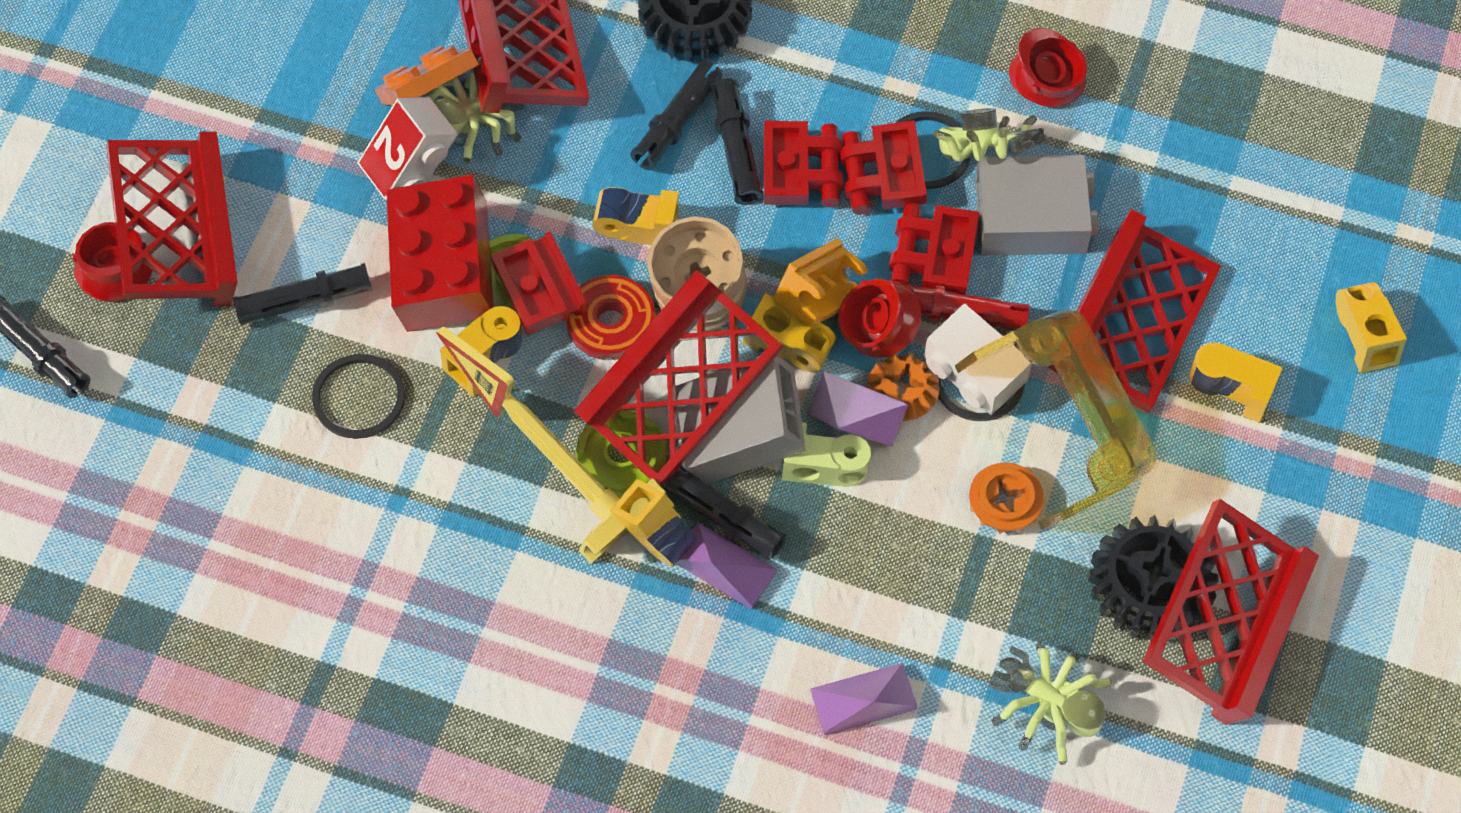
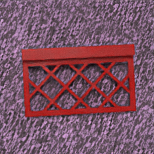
M458 0L468 49L472 50L479 64L473 68L482 113L499 114L502 103L587 107L590 96L566 0H522L536 9L530 15L514 6L519 0ZM504 13L519 24L510 29L498 21L497 18ZM546 16L558 24L559 28L553 32L539 23L538 20ZM529 30L543 41L535 46L520 35ZM511 44L526 55L517 60L505 52L504 48ZM553 46L565 54L567 58L560 63L545 51ZM535 60L550 70V72L542 77L530 69L528 65ZM518 75L532 84L533 87L512 88L511 79ZM560 77L574 86V90H561L552 82Z
M199 131L197 140H107L106 150L124 299L212 298L213 306H231L238 281L217 132ZM119 155H136L146 164L134 174L119 163ZM168 155H187L189 166L178 174L162 162V160ZM153 169L171 181L160 193L142 180ZM133 187L151 200L139 212L125 202L123 197ZM178 187L193 198L194 203L185 211L167 199ZM158 206L176 219L165 230H162L146 218ZM126 216H127L129 219H131V220L128 221L127 223H126ZM137 225L156 238L144 250L128 239V234ZM182 225L198 236L199 241L190 249H187L172 237ZM162 244L181 257L169 269L151 256ZM200 252L201 258H199L196 254ZM130 254L135 257V259L132 261ZM143 263L158 274L160 278L154 284H134L132 273ZM189 263L203 274L204 283L188 284L176 274Z
M1130 209L1118 227L1047 368L1062 376L1069 370L1149 413L1164 386L1221 265L1145 226L1144 222L1147 217ZM1143 241L1159 249L1164 262L1146 266L1139 250ZM1134 262L1136 269L1129 270ZM1189 265L1206 275L1201 284L1185 287L1178 268ZM1168 271L1176 290L1157 294L1150 275ZM1140 277L1147 297L1128 301L1122 283L1123 281ZM1191 295H1195L1193 302L1190 299ZM1116 297L1119 304L1112 305ZM1180 299L1186 314L1185 318L1168 322L1161 303ZM1151 305L1158 325L1140 330L1132 310ZM1122 312L1130 332L1111 337L1104 319L1108 315ZM1174 330H1178L1176 337H1174L1172 332ZM1097 333H1099L1101 339L1094 341ZM1162 334L1169 351L1167 355L1151 358L1143 338ZM1134 341L1141 361L1122 365L1114 345ZM1105 348L1112 368L1099 371L1083 362L1089 351ZM1161 365L1160 370L1157 374L1155 366ZM1145 369L1151 384L1147 396L1130 387L1126 376L1127 373Z
M696 270L577 406L574 412L587 424L594 427L650 480L653 478L662 488L781 352L784 346L722 292L710 279ZM718 300L729 310L730 330L705 332V314ZM737 318L748 328L738 329ZM697 324V333H689ZM757 335L768 345L756 361L739 362L738 336ZM730 337L731 363L707 365L706 339ZM698 340L699 365L675 367L674 349L681 341ZM666 360L667 368H659V366ZM739 369H748L740 378ZM731 370L732 388L722 397H708L707 372ZM699 372L700 398L676 400L675 374ZM667 375L668 401L644 402V384L651 376ZM636 394V403L627 404ZM709 404H717L709 413ZM700 405L701 424L694 432L677 433L676 407ZM668 408L669 434L645 435L644 409ZM636 410L637 436L619 437L608 427L620 411ZM687 439L678 449V440ZM670 440V459L657 472L647 463L646 442ZM627 443H637L638 453Z
M1222 499L1213 501L1142 662L1212 707L1211 716L1223 724L1228 725L1252 718L1319 555L1305 545L1297 549L1293 548ZM1221 518L1233 525L1239 544L1223 548L1217 529ZM1260 544L1276 554L1270 571L1262 573L1253 546ZM1241 550L1249 576L1233 580L1225 553ZM1213 557L1221 584L1206 587L1200 566L1203 559ZM1251 582L1257 602L1252 611L1244 613L1236 586ZM1224 589L1232 616L1216 620L1208 593ZM1196 596L1204 624L1188 628L1182 607L1186 599ZM1234 622L1240 642L1236 651L1227 653L1218 626ZM1206 629L1215 657L1199 661L1190 633ZM1179 638L1187 665L1177 667L1161 657L1168 639ZM1217 662L1223 681L1218 693L1206 686L1200 666Z

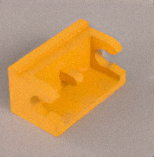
M836 238L789 263L773 300L810 327H814L838 313L843 299L851 289L858 286L847 278L845 274L846 267L853 269L856 274L861 276L866 274L868 270L865 264L842 247L844 243Z

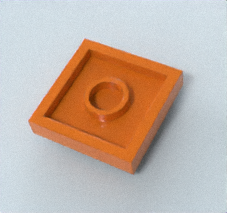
M454 45L445 49L443 46L436 47L420 56L422 64L410 68L401 66L385 74L382 77L385 84L374 90L382 105H393L397 98H418L478 66L479 64L472 50L456 49Z

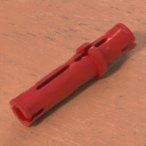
M905 284L917 296L921 307V315L930 316V321L939 322L940 318L948 319L965 303L990 326L1025 333L1030 304L945 291V286L936 285V289Z

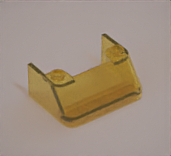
M1070 309L1060 310L1036 319L973 351L954 365L957 372L961 373L1015 344L1018 345L1023 356L1030 363L1042 367L1054 364L1098 446L1091 453L1087 461V474L1095 491L1038 521L1042 530L1064 521L1124 489L1147 475L1156 463L1155 447L1090 325L1083 315Z

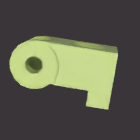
M802 422L806 451L784 458L783 481L850 487L860 484L866 478L871 458L870 446L866 440L854 434L843 435L837 439L834 437L807 435V423Z

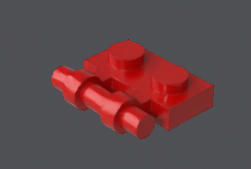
M915 120L872 126L873 141L860 142L859 134L855 131H848L842 135L843 147L841 148L840 159L842 166L847 170L848 181L844 185L847 200L851 201L854 214L863 215L870 211L869 198L874 195H881L883 210L904 207L909 203L917 205L927 204V192ZM876 161L878 174L865 176L864 164Z
M764 121V205H808L809 190H818L821 193V203L825 207H835L839 204V192L843 189V175L839 171L838 159L840 158L843 143L838 138V127L835 124L828 123L822 125L821 136H808V121ZM808 156L820 158L821 169H808Z
M913 203L906 204L902 217L898 218L896 223L895 235L898 237L896 251L892 252L889 262V269L892 271L891 280L908 284L910 275L919 273L923 274V288L936 289V285L945 286V291L966 295L979 212L935 205L934 217L931 220L920 218L921 207ZM917 240H929L927 254L914 252Z

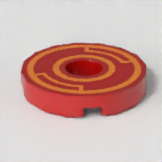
M619 275L597 276L579 286L587 301L588 311L584 313L578 311L569 315V319L566 320L567 332L576 348L589 357L597 359L612 357V360H618L655 318L654 303L646 289L631 278ZM606 311H616L623 316L619 323L610 326L601 323L598 319Z

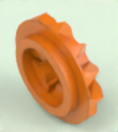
M912 352L907 356H897L894 354L882 361H876L874 368L868 374L866 388L909 404L903 421H909L924 416L934 407L939 396V377L929 369L926 361L923 362L917 359ZM905 373L908 374V378H910L909 383L913 387H908L906 392L902 394V398L899 399L897 384L893 382H899L901 376H904Z
M996 463L981 470L973 479L969 490L970 509L980 519L982 526L988 525L995 528L999 534L1012 530L1020 533L1024 527L1031 523L1035 524L1043 507L1044 493L1039 480L1028 469L1014 463ZM999 485L1008 496L1016 495L1017 498L1013 502V512L1007 509L1004 503H995L998 500Z

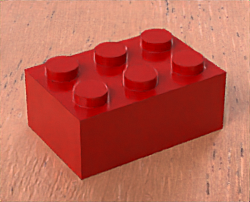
M474 175L386 190L391 307L405 330L410 332L473 321L493 308L487 200Z

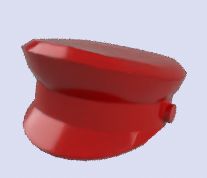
M1033 28L1027 31L1019 42V53L1014 57L1009 66V78L1012 86L1021 96L1041 106L1060 107L1071 104L1081 96L1086 86L1087 62L1082 51L1077 48L1074 42L1069 41L1054 30Z
M104 222L92 226L81 235L76 243L75 254H72L75 263L74 277L80 288L95 299L102 301L123 300L115 222ZM135 229L128 234V239L144 250L147 247L146 242L141 240L139 233ZM130 254L132 261L135 259V257ZM143 263L132 273L134 284H147L151 277L152 270Z
M878 278L870 281H861V284L851 289L846 295L839 309L838 325L842 336L862 355L872 358L892 356L907 347L919 330L921 307L917 296L909 287L897 281Z

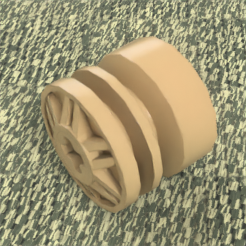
M693 216L676 220L659 232L650 246L647 266L660 310L665 307L696 270L710 279L740 308L743 306L748 288L740 243L728 227L714 219ZM718 300L705 314V331L720 328L729 322V310ZM697 324L694 326L692 331H697Z

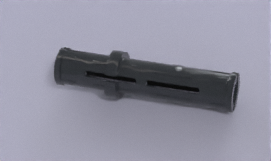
M701 60L662 114L655 115L649 122L650 130L630 153L635 163L646 152L649 153L641 163V168L645 170H653L667 148L670 145H675L683 135L682 128L711 92V86L715 85L716 81L722 79L723 73L718 66L712 74H709L707 78L705 77L714 64L712 61Z
M731 78L721 79L711 86L717 110V118L715 119L716 131L721 134L729 174L733 185L734 200L740 205H750L758 202V198L761 199L763 197L748 135L750 119L748 113L743 110L737 80Z
M362 263L358 266L326 274L325 270L316 272V277L240 297L236 296L233 297V302L240 325H245V323L324 303L325 307L334 305L333 300L366 291L370 292L372 291V286L366 265Z
M0 295V333L32 362L33 370L38 375L50 378L64 391L68 398L78 397V393L73 389V386L81 394L84 393L90 384V376L67 357L66 349L57 342L51 343Z
M679 467L662 486L664 490L689 505L692 509L724 528L727 537L732 540L739 538L765 555V558L769 560L779 553L786 541V534L755 516L753 508L747 504L738 505L682 467Z

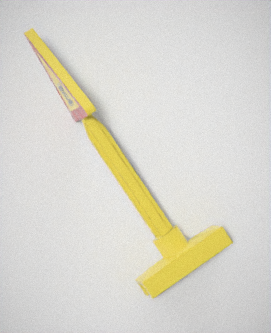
M443 326L436 334L492 413L499 418L507 411L511 420L591 503L589 508L601 519V522L584 539L579 552L593 564L628 532V529L610 512L611 508L620 498L610 488L606 490L526 405L512 396L511 392L515 380L510 374ZM653 478L646 483L665 493ZM646 498L636 500L630 509V514L637 517L647 505Z

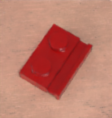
M551 231L544 233L545 237L533 241L531 238L490 255L492 266L514 310L519 315L520 322L527 335L567 320L569 315L578 311L581 313L588 311L587 301Z

